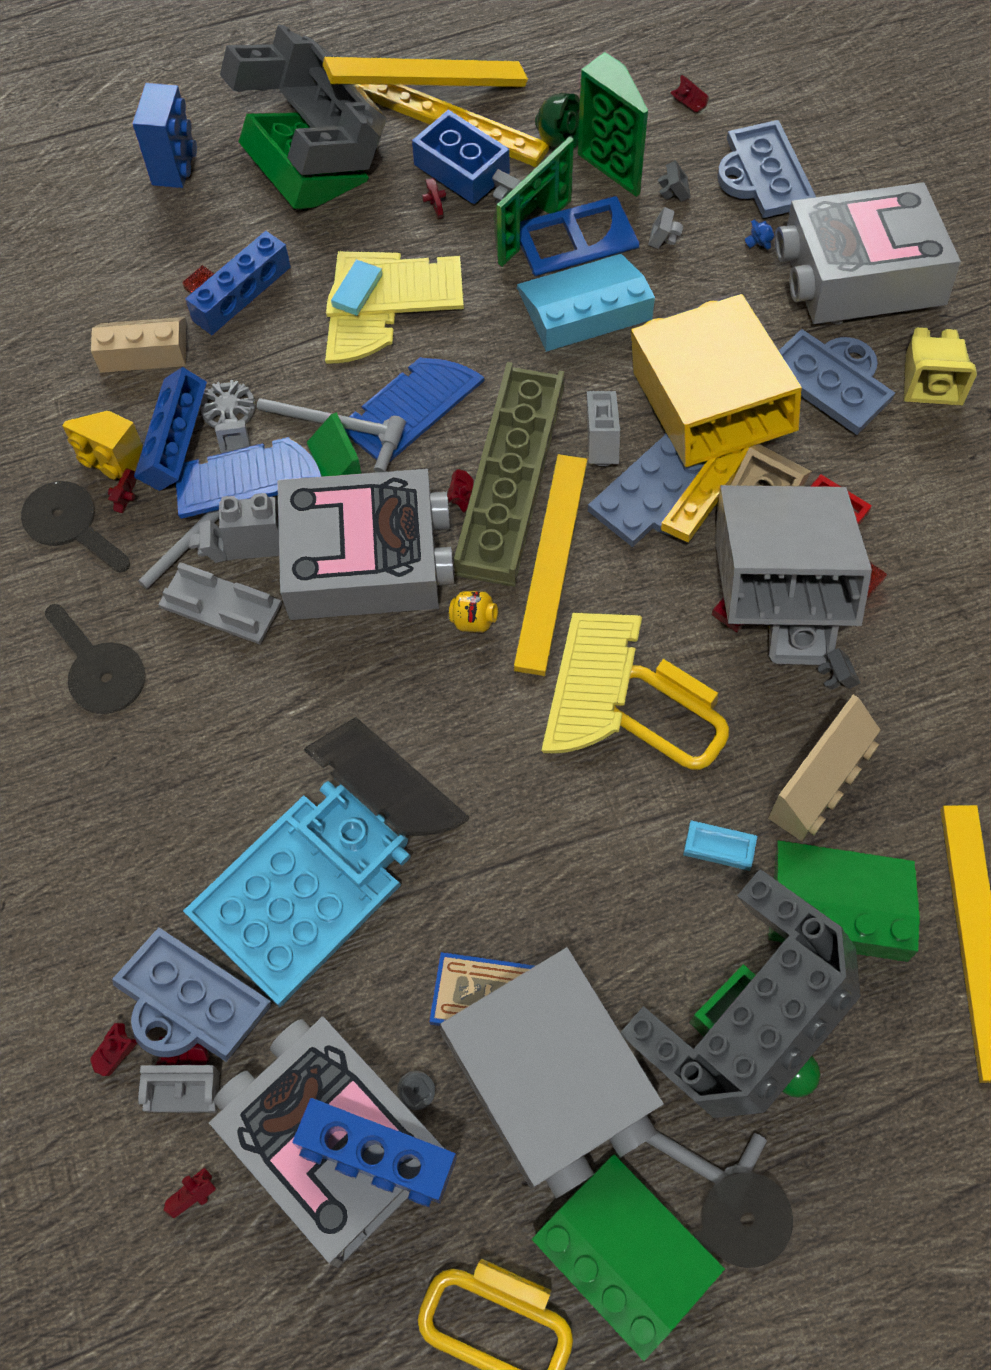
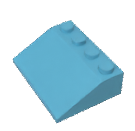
M622 254L517 284L519 294L546 352L650 321L653 317L655 296L644 275Z

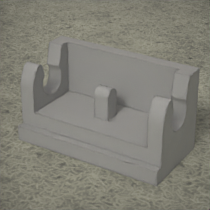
M141 1065L138 1101L139 1104H143L144 1112L217 1113V1105L214 1103V1098L219 1092L220 1071L213 1065Z

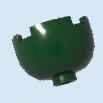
M559 93L550 96L543 102L536 115L535 125L542 141L551 148L557 149L568 137L574 139L573 148L578 146L580 98L576 94Z

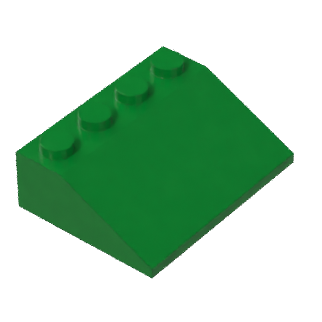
M603 52L581 69L578 155L637 197L640 195L648 109L626 66L608 53Z
M299 113L246 114L238 142L294 209L318 207L368 181L369 177L363 170L301 175L287 158L295 129L311 128Z
M777 841L774 879L841 926L856 947V954L909 962L918 952L920 913L915 861ZM769 927L768 940L784 942L786 940Z
M615 1154L531 1239L643 1361L670 1334L725 1270L712 1254Z

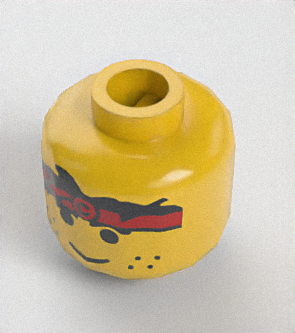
M462 591L450 602L449 619L459 631L483 633L490 628L491 623H495L497 620V604L493 603L491 596L487 592Z

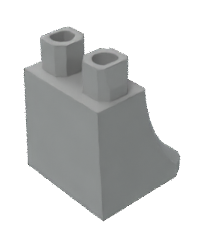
M266 493L254 494L251 499L238 500L234 496L222 497L219 502V529L227 560L279 556L278 500L275 497H268Z
M769 624V657L776 664L821 665L830 662L827 653L835 650L839 625Z

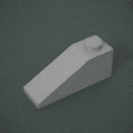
M587 391L589 464H596L598 466L619 464L620 424L616 391Z

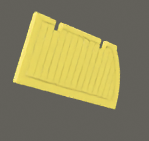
M338 251L335 281L350 263L355 262L356 259L374 265L375 261L400 260L401 254ZM395 313L330 317L325 358L326 364L358 360L380 351L387 345H392L394 329L385 328V324H394Z
M460 256L437 257V263L429 264V258L375 261L374 265L382 268V276L358 315L464 309ZM354 262L350 263L340 274L330 291L326 309L327 317L353 316L351 313L332 307L331 299Z
M572 613L541 750L543 753H564L579 750L607 738L614 732H619L622 713L614 712L615 705L624 706L636 650L633 647H627L628 641H638L642 621L641 616Z

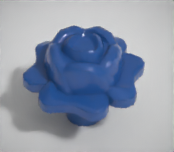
M754 219L751 221V235L745 238V242L749 248L758 244L768 250L771 248L770 242L775 236L772 227L766 221L758 223Z

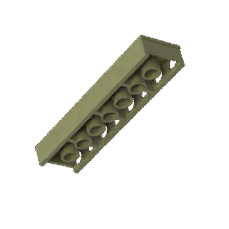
M507 362L454 556L455 576L515 587L564 391L565 371H559L558 375L515 368L512 362Z

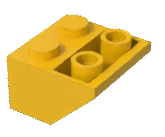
M104 411L68 420L62 425L68 437L67 440L76 453V459L82 465L88 468L93 466L113 480L116 478L120 479L126 468L136 471L143 444L132 421L113 412Z

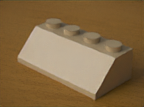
M854 694L851 696L783 788L768 818L800 841H803L808 833L815 836L826 820L821 816L825 809L828 807L833 810L844 795V793L839 791L845 782L849 785L854 782L862 770L857 766L862 758L869 761L880 745L875 742L880 728L857 696Z

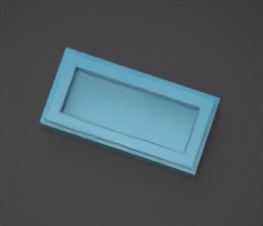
M356 259L331 299L332 307L358 316L380 280L382 268Z
M691 820L683 855L750 871L757 836Z

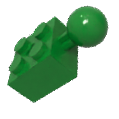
M743 964L694 1014L689 1023L704 1037L756 975ZM813 1056L809 1058L782 1091L784 1094L800 1098L811 1094L817 1088L820 1081V1068Z

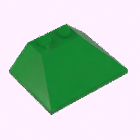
M568 137L496 205L494 232L498 265L503 267L520 251V222L534 209L539 207L551 214L561 211L571 202L573 138Z

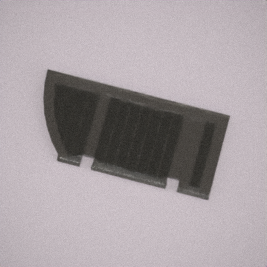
M357 717L304 748V752L322 768L328 765L333 767L334 770L331 771L330 775L375 816L383 812L388 817L383 823L397 836L439 834L457 828L469 819L465 812Z

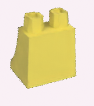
M915 328L905 358L904 401L963 405L977 376L975 364L971 363L965 340L959 339L957 330L946 329L941 332L939 338L930 337V330L928 328Z

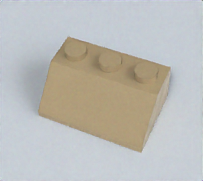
M186 318L112 322L96 325L92 328L91 353L100 373L186 366Z

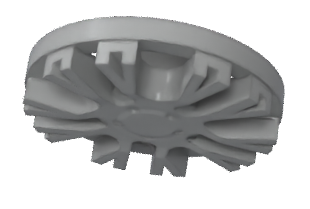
M230 380V383L220 384L218 381L217 384H212L211 389L207 388L206 392H204L200 411L204 421L213 428H215V424L225 423L226 418H236L235 416L239 412L245 416L238 421L245 420L247 423L255 412V400L245 384L241 385L238 381L234 382L233 380ZM244 394L248 397L244 399H239ZM209 399L214 400L212 403H207ZM216 415L221 416L218 423L211 420Z

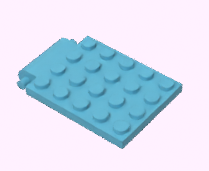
M329 781L324 783L320 788V792L326 798L317 807L303 795L183 910L279 1007L401 886L385 869L394 860L400 865H404L411 856L404 850L408 838L346 782H342L337 788Z

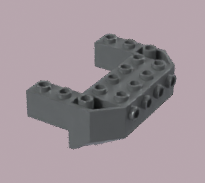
M284 25L277 26L273 44L226 46L220 76L233 91L279 89L311 127L295 129L287 157L301 175L344 171L354 172L370 168L382 137L387 117L358 84L330 83L323 67L324 57H334L330 52L313 39L305 35L302 37L290 31Z
M759 869L737 897L751 914L786 940L694 1049L691 1048L644 1006L620 1033L713 1118L765 1113L861 997L856 947L843 928L761 869Z

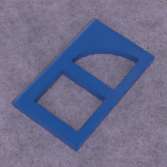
M617 196L520 222V245L534 276L639 248V241ZM609 210L612 219L610 230L602 240L588 246L576 219ZM563 223L575 250L541 259L529 232Z

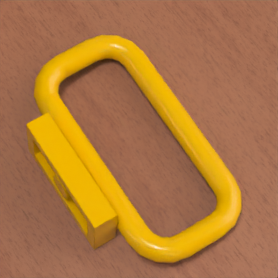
M662 659L656 668V673L646 667L632 665L630 679L639 678L705 719L715 727L716 735L701 756L693 757L616 708L615 705L614 712L622 713L620 726L683 767L691 770H700L708 767L717 758L729 738V726L726 720L713 710L718 701V693L665 659Z
M484 1259L478 1262L474 1275L453 1268L444 1270L433 1278L428 1286L418 1315L419 1331L424 1340L431 1346L481 1370H521L445 1335L435 1328L433 1316L442 1293L448 1286L456 1285L551 1328L556 1333L558 1341L547 1370H565L572 1351L573 1336L566 1320L557 1313L545 1308L552 1290Z

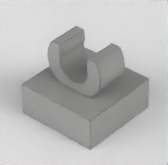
M497 169L492 177L496 186V190L493 193V197L497 199L496 204L521 182Z
M664 207L652 225L648 245L659 249L664 241L671 245L676 243L677 235L681 236L683 225L679 222H672L673 210Z
M237 418L225 419V423L215 424V432L221 453L251 446L245 420L238 421Z
M211 520L200 522V534H194L189 537V548H198L199 556H208L215 563L225 561L226 552L219 527Z

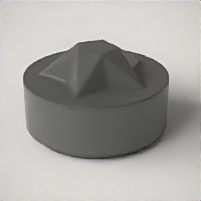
M410 1071L400 1079L397 1093L399 1099L406 1107L413 1110H421L427 1107L434 1099L435 1085L432 1079L424 1072Z

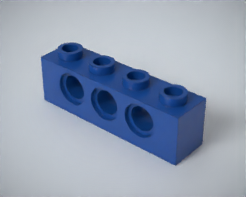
M263 232L185 298L192 321L210 335L217 332L291 268L286 244L269 232Z
M181 367L163 380L134 475L136 479L158 491L179 480L207 384L205 380L184 367Z
M313 1098L309 1100L292 1141L298 1149H301L299 1154L301 1158L319 1165L323 1158L337 1163L335 1171L355 1179L360 1172L373 1178L371 1185L393 1193L395 1187L401 1188L409 1192L407 1199L426 1207H430L431 1201L441 1204L457 1160L456 1153ZM336 1131L346 1132L348 1134V1141L345 1147L337 1151L331 1150L328 1145L330 1136ZM375 1144L384 1148L382 1160L374 1165L365 1163L364 1153L366 1149ZM409 1158L417 1159L421 1164L419 1174L412 1179L403 1178L400 1175L401 1164Z

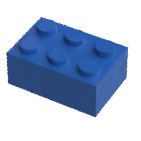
M145 83L132 123L151 184L154 186L183 188L186 177H189L191 174L192 157H195L197 153V143L192 139L191 121L187 119L185 113V99L181 98L177 85Z
M449 109L412 140L414 165L472 204L479 201L495 186L492 177L497 169L507 174L510 173L509 148Z

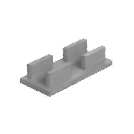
M181 562L178 564L177 573L169 587L163 591V597L158 604L160 608L259 645L261 644L282 604L281 600L237 582L234 584L215 577L212 573Z

